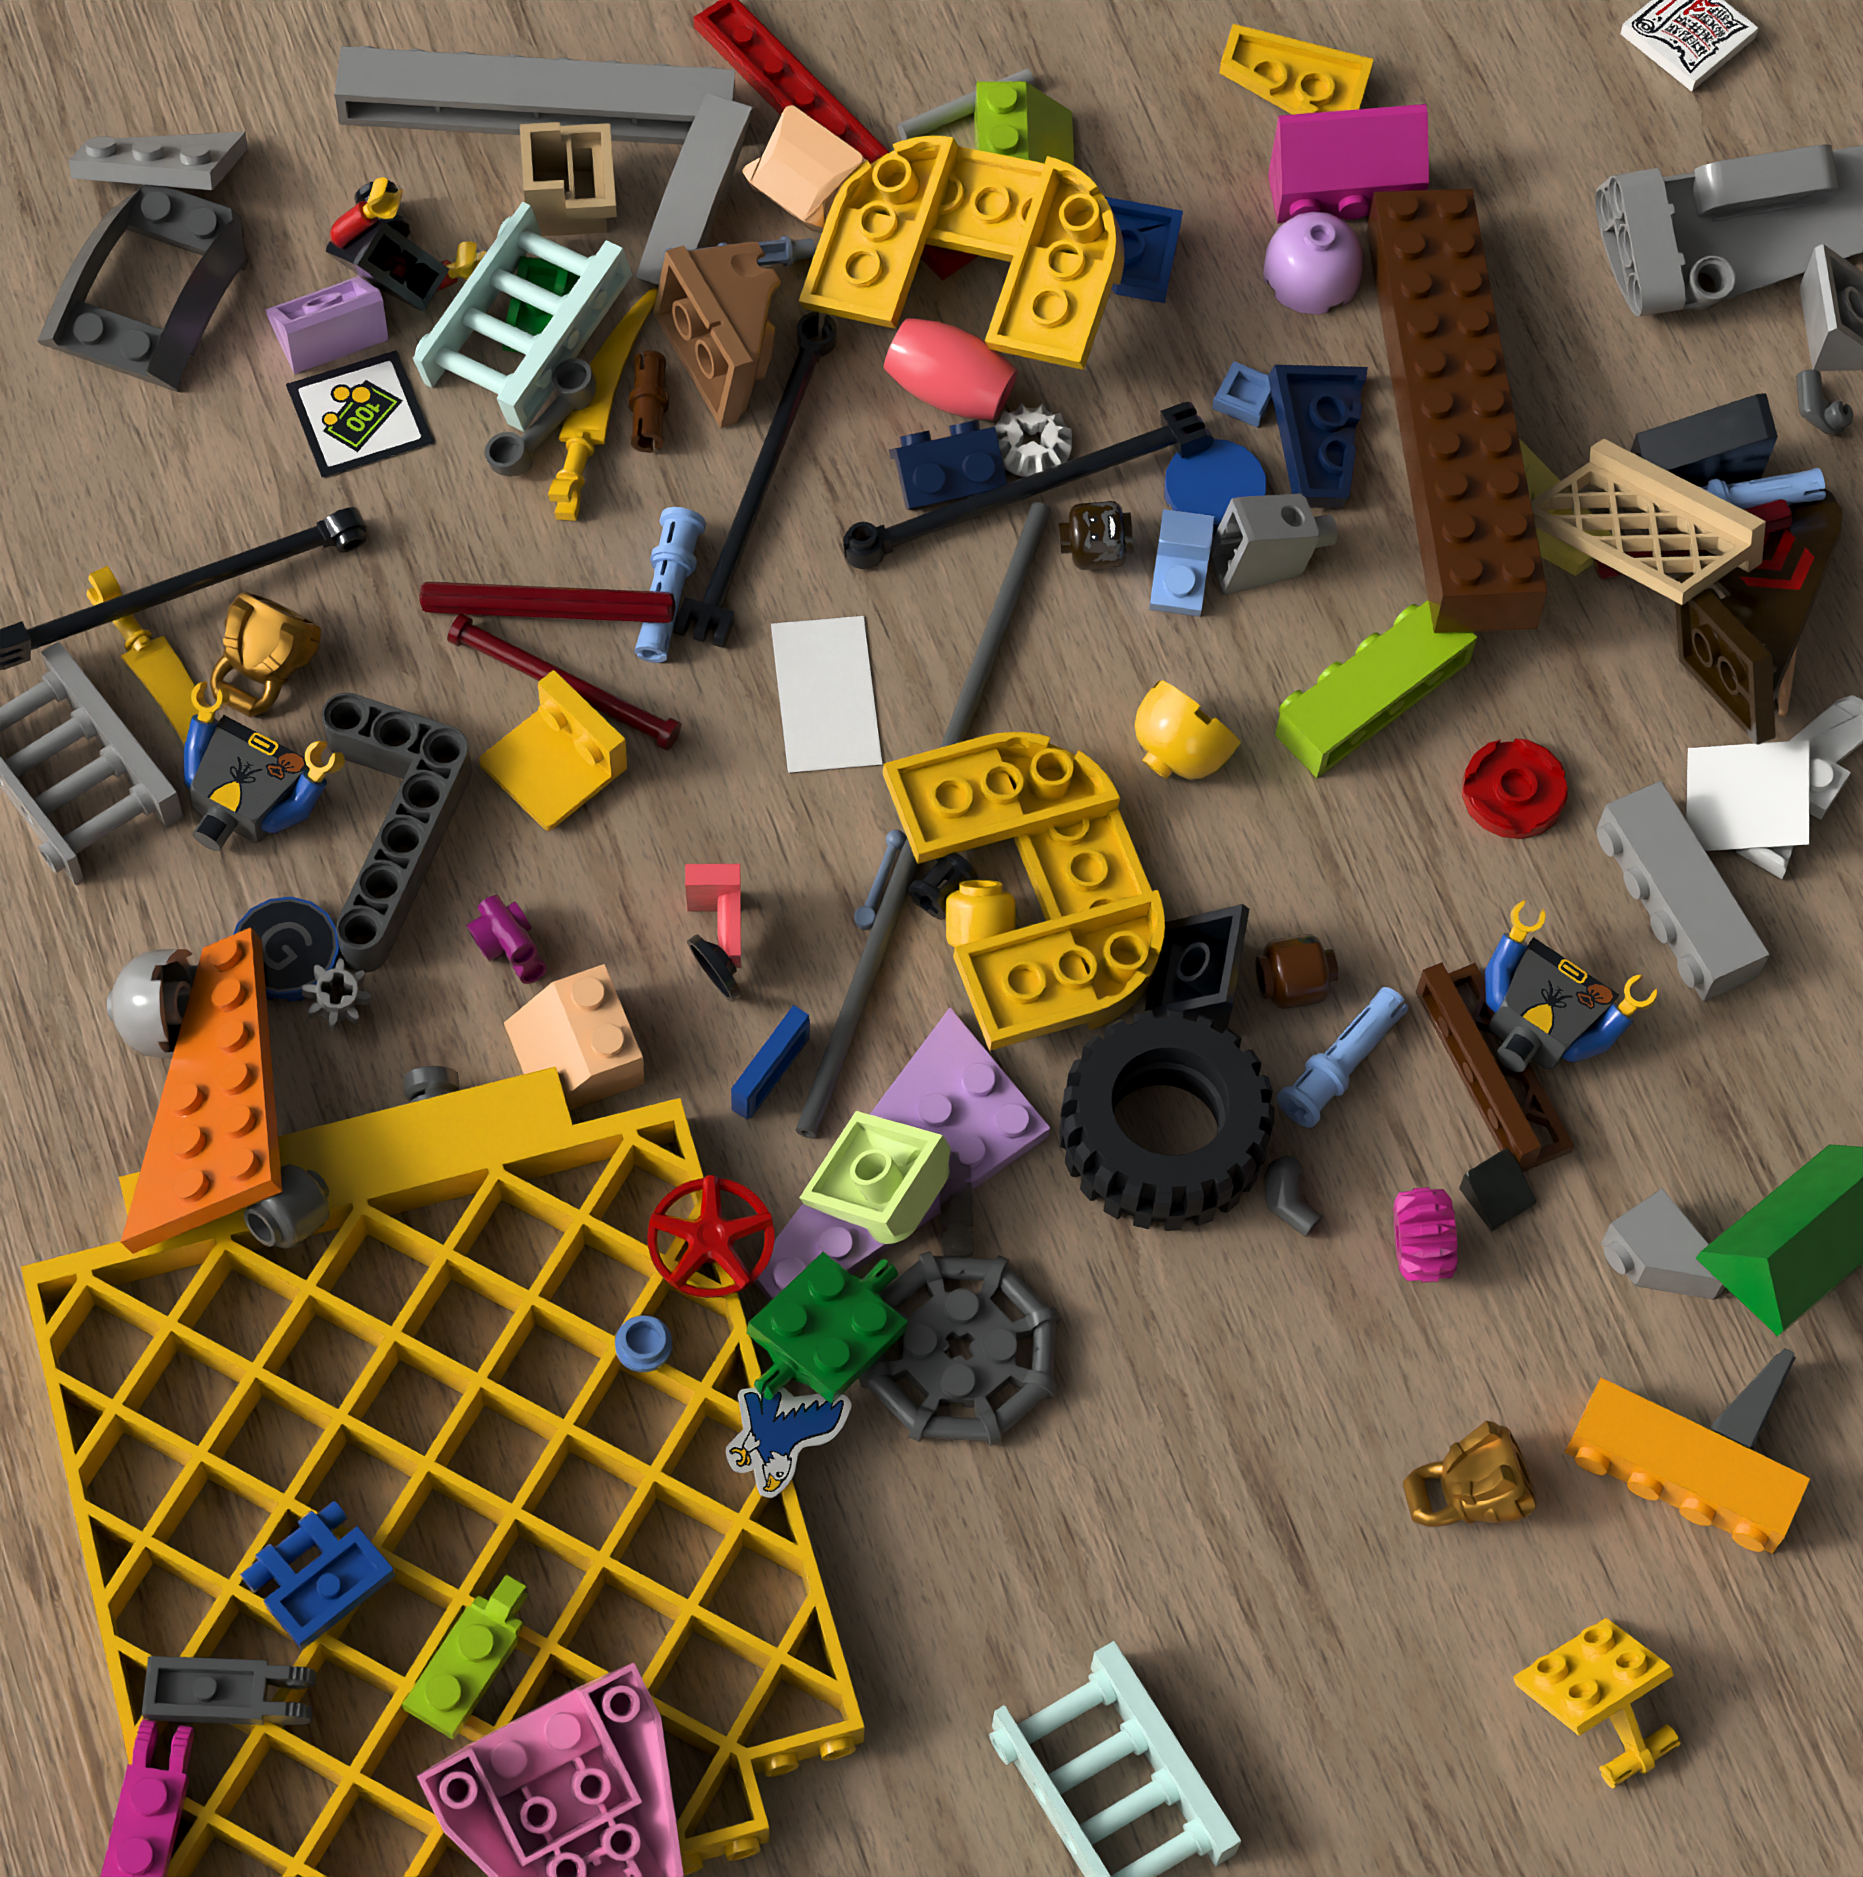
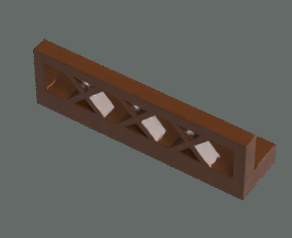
M1442 962L1423 969L1415 993L1499 1150L1502 1151L1508 1147L1515 1156L1522 1172L1571 1153L1574 1144L1530 1063L1522 1072H1514L1505 1068L1498 1059L1492 1056L1478 1030L1493 1034L1488 1024L1494 1011L1486 1004L1485 980L1476 963L1451 973L1447 972ZM1469 983L1478 1000L1474 1014L1469 1013L1456 987ZM1482 1009L1488 1019L1479 1016ZM1498 1037L1499 1041L1502 1044L1504 1040ZM1503 1075L1522 1081L1528 1092L1523 1106L1518 1104ZM1531 1100L1535 1105L1537 1111L1529 1108ZM1528 1121L1546 1127L1555 1143L1541 1147Z

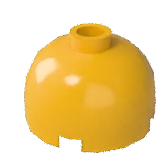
M1158 680L1139 706L1134 725L1137 741L1147 752L1142 762L1166 780L1172 772L1188 780L1203 779L1216 773L1231 758L1234 751L1241 744V741L1216 717L1211 719L1200 710V705L1169 683Z

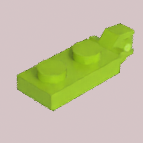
M506 1574L491 1595L489 1601L478 1595L471 1604V1607L467 1606L402 1705L405 1711L454 1740L519 1642L518 1634L524 1624L515 1615L528 1597L526 1593L527 1587Z

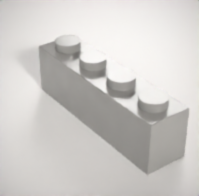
M1658 781L1606 804L1597 826V837L1600 846L1608 856H1614L1624 872V882L1630 895L1636 900L1640 899L1650 915L1651 927L1657 939L1663 944L1667 943L1677 959L1678 971L1684 983L1690 988L1694 987L1702 1001L1705 1002L1758 978L1770 954L1662 781Z

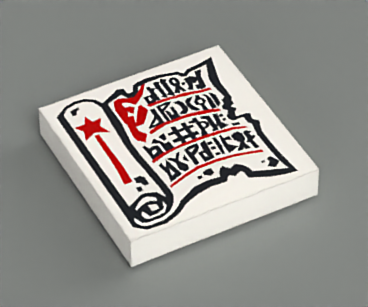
M1651 0L1623 23L1620 34L1690 91H1693L1753 41L1758 27L1724 0Z

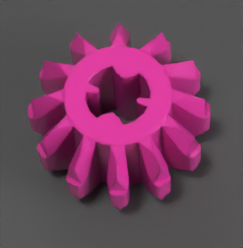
M1430 1187L1413 1188L1412 1191L1399 1192L1394 1200L1393 1207L1394 1241L1399 1271L1407 1281H1421V1283L1438 1282L1439 1279L1452 1278L1458 1263L1457 1228L1452 1199L1444 1189L1430 1190Z

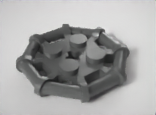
M931 1251L919 1254V1261L879 1293L885 1303L908 1321L903 1337V1357L899 1360L885 1361V1351L858 1378L861 1387L869 1388L910 1431L909 1438L920 1442L922 1438L987 1441L989 1446L1001 1443V1436L1045 1398H1053L1058 1389V1384L1054 1381L1056 1325L1061 1321L1056 1308H1049L1008 1266L1009 1259L998 1255L996 1259L933 1256ZM942 1279L983 1281L980 1294H974L967 1289L945 1292ZM926 1285L931 1299L911 1316H907L896 1309L922 1286ZM999 1288L1026 1317L1012 1322L992 1302ZM1033 1337L1032 1370L1016 1366V1340ZM953 1338L958 1340L967 1339L971 1342L969 1351L972 1357L965 1360L959 1355L950 1359L946 1355L950 1348L948 1341ZM907 1377L924 1395L926 1399L920 1406V1409L895 1383L896 1381ZM1011 1383L1020 1389L999 1409L993 1412L988 1400L1002 1388ZM949 1403H964V1407L974 1408L976 1418L936 1416L939 1406H949Z

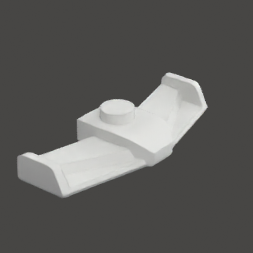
M1854 695L1835 701L1790 740H1810L1809 813L1820 820L1839 794L1851 773L1838 764L1863 743V700ZM1793 846L1737 849L1736 853L1782 879L1786 872Z

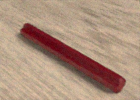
M427 581L421 585L419 594L422 610L430 613L669 623L673 621L676 607L673 594L662 591Z

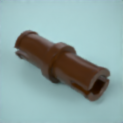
M647 350L644 351V365L641 353L636 354L634 357V389L629 393L628 407L633 412L631 445L638 451L651 453L653 452V438L655 439V448L657 450L664 446L663 414L669 407V395L664 390L666 358L659 352Z

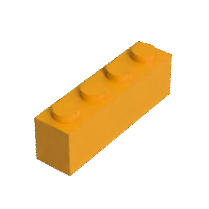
M1600 1377L1564 1452L1574 1457L1577 1465L1596 1475H1605L1607 1473L1627 1483L1628 1489L1641 1498L1652 1501L1660 1499L1679 1508L1680 1514L1695 1524L1701 1526H1710L1712 1524L1732 1534V1539L1740 1546L1756 1552L1765 1550L1771 1554L1774 1553L1784 1539L1811 1479Z

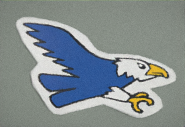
M755 1387L740 1390L738 1401L743 1430L726 1447L725 1452L729 1465L733 1471L739 1473L754 1470L759 1494L766 1498H773L783 1491L792 1479L796 1469L798 1453L803 1447L820 1446L829 1442L839 1433L849 1415L851 1401L843 1394L833 1404H830L820 1394L794 1397L784 1387L774 1395L772 1400L765 1399L764 1392L760 1395Z

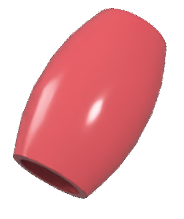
M907 318L902 323L891 343L884 363V370L906 391L921 401L953 415L985 421H995L998 418L1012 392L1018 375L1016 367L999 351L990 350L981 338L952 325L914 318Z

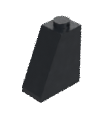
M1763 393L1637 433L1630 452L1698 487L1707 486L1708 481L1713 479L1723 480L1727 485L1761 479L1778 435L1767 394Z

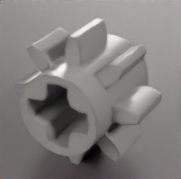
M343 959L338 960L336 968L325 971L319 965L314 966V976L317 980V985L307 984L302 987V996L315 999V1003L308 1010L309 1019H314L321 1014V1016L329 1020L328 1026L330 1031H334L337 1021L346 1018L352 1024L357 1025L359 1023V1015L355 1009L356 1004L368 1005L371 999L370 993L358 991V986L364 981L365 972L362 970L352 975L344 970ZM332 986L343 987L341 1004L330 1003L329 994L332 991Z

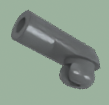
M1808 369L1797 374L1796 385L1800 415L1825 434L1835 435L1842 433L1845 427L1849 426L1853 421V410L1848 404L1843 405L1842 401H1835L1831 404L1824 399L1822 377L1819 371Z
M1283 1156L1280 1159L1273 1160L1265 1172L1266 1204L1274 1214L1304 1237H1308L1317 1227L1323 1216L1300 1199L1299 1176L1303 1175L1301 1163L1294 1157Z

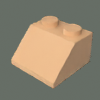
M605 964L552 982L504 1022V1027L523 1074L556 1066L568 1111L645 1084L643 1056Z

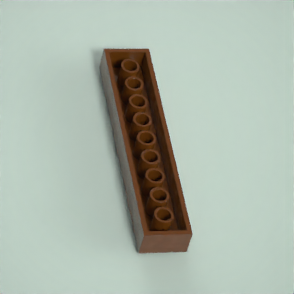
M1473 189L1374 192L1366 232L1434 633L1537 629L1547 596V586Z

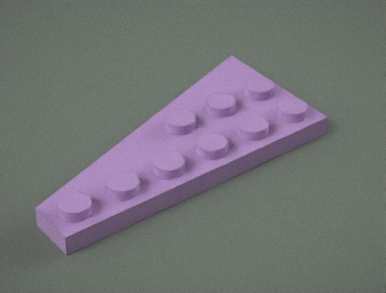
M951 1008L947 1010L869 1114L941 1134L951 1147L948 1179L916 1229L1041 1143L1050 1134L1048 1124ZM802 1203L775 1239L771 1259L764 1272L754 1283L770 1302L822 1252L826 1253L850 1274H853L896 1243H880L871 1236L867 1228L841 1220Z

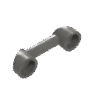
M572 358L561 362L555 368L552 374V383L559 396L521 437L513 432H502L493 436L488 441L485 447V458L494 472L503 476H519L526 473L533 465L531 456L572 411H580L590 404L596 392V380L587 362Z

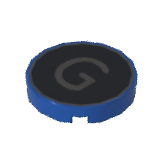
M295 897L269 899L251 908L236 925L234 934L251 927L262 939L266 998L273 1001V998H287L288 1002L303 1000L306 998L302 996L303 985H317V980L314 976V966L319 965L325 971L336 968L340 955L336 927L328 913L311 901Z

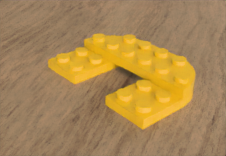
M922 136L892 144L895 149L894 151L882 156L872 164L865 160L847 178L831 206L799 298V303L804 309L896 329L925 244L1011 262L985 339L988 348L994 351L1085 370L1113 284L1120 285L1124 268V243L1119 224L1107 200L1090 177L1073 165L1048 156L1045 163L960 147L954 137Z
M1002 732L985 735L886 762L883 765L882 774L917 864L941 858L953 852L959 853L1013 837L1046 919L1045 922L954 948L953 958L989 1051L1087 1023L1089 1030H1092L1115 1020L1131 1008L1145 992L1155 972L1164 939L1165 918L1162 900L1158 889L1151 890L1118 809L1120 796L1115 786L1100 766L1080 750L1075 755L1063 748L1050 744L1051 737L1029 732Z

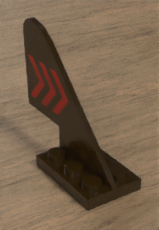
M1819 489L1820 491L1824 490L1826 493L1825 499L1822 501L1788 505L1792 513V526L1789 529L1764 535L1762 563L1750 572L1736 567L1713 583L1726 597L1720 599L1718 593L1713 588H1706L1683 605L1675 602L1679 662L1756 745L1776 738L1775 715L1779 712L1776 695L1841 538L1843 512L1834 495L1826 489ZM1708 551L1699 553V556H1716ZM1693 572L1674 580L1683 583L1693 576Z

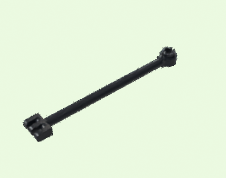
M819 312L808 313L798 322L797 344L799 346V353L705 595L702 602L685 597L674 625V634L685 636L691 620H696L698 622L694 630V640L705 642L712 625L717 627L713 638V645L724 648L735 622L734 611L722 608L816 363H819L820 357L830 353L837 342L836 323L828 314L824 317V325L822 327V338L825 339L823 341L814 342L809 340L814 336H818Z
M1183 402L1161 410L1162 427L887 528H885L884 524L875 527L869 522L855 523L849 528L843 538L845 558L847 557L848 563L855 568L870 569L881 563L885 555L893 552V547L1171 445H1174L1181 458H1185L1211 447L1214 438L1210 431L1205 429V423L1197 415V410L1191 402Z
M356 507L344 508L330 514L324 520L316 522L314 527L38 626L26 629L23 621L4 627L0 629V670L30 661L31 650L317 547L323 546L324 549L329 546H335L342 553L352 551L365 543L366 536L364 533L367 526Z

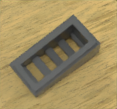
M1784 1348L1780 1353L1776 1354L1712 1423L1709 1430L1752 1450L1796 1359L1794 1357L1795 1352Z

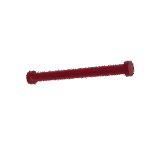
M464 614L458 615L452 623L447 637L448 642L458 647L464 643L538 681L554 670L594 709L656 739L658 747L668 751L677 740L682 726L681 722L673 718L665 721L472 625V618Z

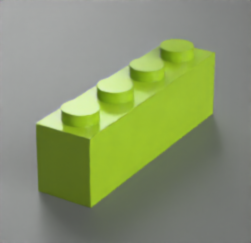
M1427 600L1420 606L1415 603L1411 604L1399 614L1394 621V626L1382 635L1378 632L1369 635L1358 646L1354 656L1343 664L1340 661H1336L1329 665L1321 673L1317 683L1303 693L1302 690H1297L1289 695L1278 709L1280 714L1275 736L1318 778L1469 664L1477 636L1473 632L1434 633L1429 601Z

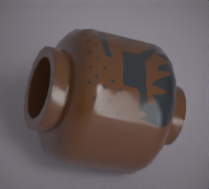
M1312 934L1271 940L1265 946L1263 955L1256 957V976L1260 993L1264 999L1271 998L1272 1002L1281 1009L1323 1002L1329 994L1330 982L1338 980V964L1333 949L1324 950L1320 940Z

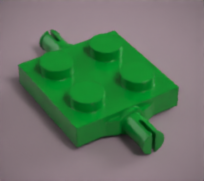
M824 1252L812 1261L748 1322L746 1334L766 1349L774 1362V1365L754 1382L758 1393L761 1395L764 1392V1398L772 1400L774 1395L793 1379L796 1382L810 1386L830 1404H833L906 1331L908 1321L885 1303L879 1295L883 1289L898 1277V1271L895 1266L891 1264L888 1268L889 1261L881 1259L863 1279H860L850 1274Z

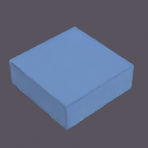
M1233 361L1213 400L1212 409L1259 427L1273 400L1268 375Z

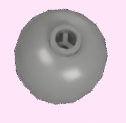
M162 949L140 954L122 968L114 983L113 990L108 994L107 1013L110 1020L114 1022L124 1042L144 1056L172 1058L198 967V965L189 964L186 957L193 954L188 949Z

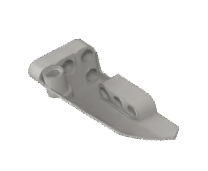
M1823 144L1728 159L1705 164L1694 169V172L1666 177L1662 176L1659 168L1611 175L1596 191V215L1612 273L1633 314L1636 317L1689 308L1705 310L1721 301L1805 273L1814 248L1821 244H1825L1844 259L1863 253V145L1832 150L1831 145ZM1698 273H1705L1713 279L1715 284L1714 293H1708L1700 287Z

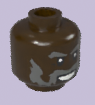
M1116 501L1076 504L1069 512V522L1059 523L1061 554L1072 553L1073 563L1078 569L1089 570L1119 567L1125 562L1126 554L1134 553L1131 512L1123 513L1122 507Z

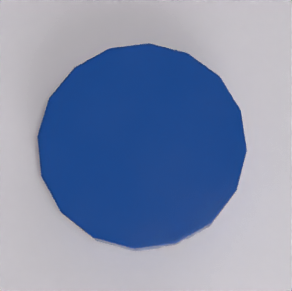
M1214 439L1212 446L1208 449L1185 458H1181L1179 453H1176L1165 474L1164 498L1168 507L1170 504L1174 511L1214 516L1212 534L1216 533L1232 498L1265 496L1266 475L1259 460L1245 447L1229 440Z

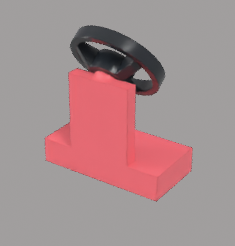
M685 864L687 911H717L718 945L705 941L698 934L687 940V944L713 984L729 1001L733 1002L742 995L738 984L733 978V974L737 972L736 968H741L740 864Z

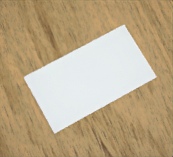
M864 616L772 623L771 630L788 773L882 765Z

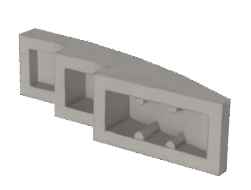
M707 92L705 93L669 179L636 278L659 286L663 267L662 257L666 249L683 245L687 250L706 248L719 204H724L754 111L753 107Z

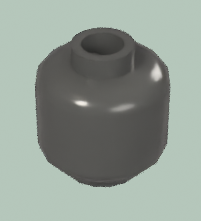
M293 1164L280 1166L283 1192L247 1206L244 1212L245 1223L252 1235L262 1244L269 1247L277 1246L283 1249L296 1247L321 1228L329 1218L330 1212L327 1200L329 1189L326 1182L315 1171H305Z

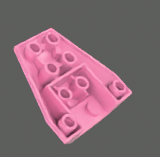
M630 1663L565 1693L466 1745L416 1776L442 1830L489 1877H684L662 1720L634 1663Z

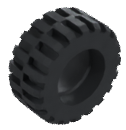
M1167 1009L1166 1016L1162 1018H1154L1153 1011L1151 1010L1138 1012L1134 1015L1133 1024L1126 1025L1124 1020L1118 1019L1107 1025L1104 1040L1100 1036H1093L1083 1047L1081 1059L1074 1060L1068 1073L1066 1088L1064 1089L1059 1129L1060 1147L1066 1150L1065 1164L1072 1177L1082 1176L1080 1190L1090 1201H1095L1099 1196L1105 1200L1103 1210L1105 1213L1116 1219H1119L1122 1213H1126L1134 1217L1133 1226L1149 1229L1151 1221L1164 1222L1165 1231L1182 1230L1184 1220L1193 1219L1194 1225L1201 1226L1213 1221L1216 1208H1219L1224 1213L1229 1212L1239 1204L1242 1192H1249L1258 1178L1260 1167L1264 1164L1274 1125L1275 1107L1270 1104L1273 1090L1269 1077L1265 1075L1259 1076L1262 1062L1255 1052L1250 1049L1242 1052L1239 1049L1242 1038L1229 1028L1221 1034L1213 1029L1215 1020L1200 1014L1197 1022L1183 1019V1010ZM1153 1085L1174 1086L1186 1090L1199 1098L1213 1114L1218 1130L1216 1137L1197 1151L1175 1156L1157 1154L1138 1146L1124 1134L1115 1119V1107L1121 1099L1137 1089Z

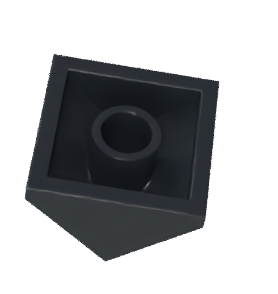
M1240 904L1165 922L1164 939L1156 969L1149 984L1145 1011L1151 1010L1153 1011L1154 1018H1162L1166 1016L1167 1009L1183 1010V1019L1196 1022L1200 1014L1215 1020L1213 1029L1223 1034L1228 1029L1233 1008L1250 908Z

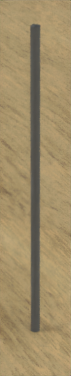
M1035 502L1030 508L940 748L963 742L967 737L1051 513L1050 507L1044 503ZM907 836L795 1129L803 1137L814 1139L817 1136L907 897L908 886L912 883L919 865L916 862Z

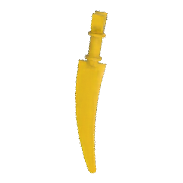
M650 289L610 333L589 365L596 380V392L593 400L584 409L572 411L565 418L559 440L566 442L568 454L563 469L556 474V478L552 481L548 492L550 501L558 502L554 512L557 520H577L581 502L580 490L585 485L583 472L587 459L594 453V445L605 444L609 417L624 366L645 320L655 305L658 289Z
M108 565L89 574V581L93 587L87 589L86 596L93 605L122 595L119 583ZM133 614L112 621L126 641L124 646L128 652L122 654L121 658L159 704L185 746L191 718L193 715L199 714V710L194 707L191 700V693L195 685L182 662L164 636L151 640V632L147 629L143 630Z

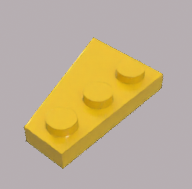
M1233 24L1222 56L1219 73L1292 115L1356 110L1361 108L1374 59Z

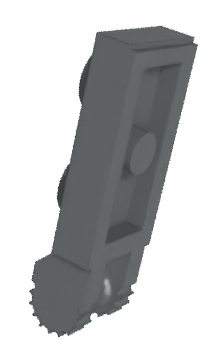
M148 1656L142 1717L144 1720L264 1725V1721L279 1725L308 1724L312 1721L313 1708L299 1702H267L268 1684L279 1688H311L315 1686L316 1671L298 1666L269 1665L267 1660Z

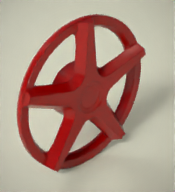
M708 1175L705 1178L686 1182L669 1192L660 1201L654 1212L651 1213L647 1234L651 1260L665 1281L686 1294L702 1298L724 1297L735 1294L750 1286L766 1269L773 1253L775 1241L772 1216L762 1200L745 1186L728 1179L718 1178L715 1175ZM703 1190L700 1216L696 1220L665 1214L682 1197ZM720 1190L741 1197L754 1208L757 1214L732 1220L725 1219L722 1215ZM658 1230L682 1238L689 1245L672 1273L664 1264L659 1253L657 1242ZM764 1230L765 1242L761 1258L749 1273L733 1248L734 1242L747 1235ZM705 1262L718 1263L735 1283L726 1287L708 1289L695 1287L686 1282Z

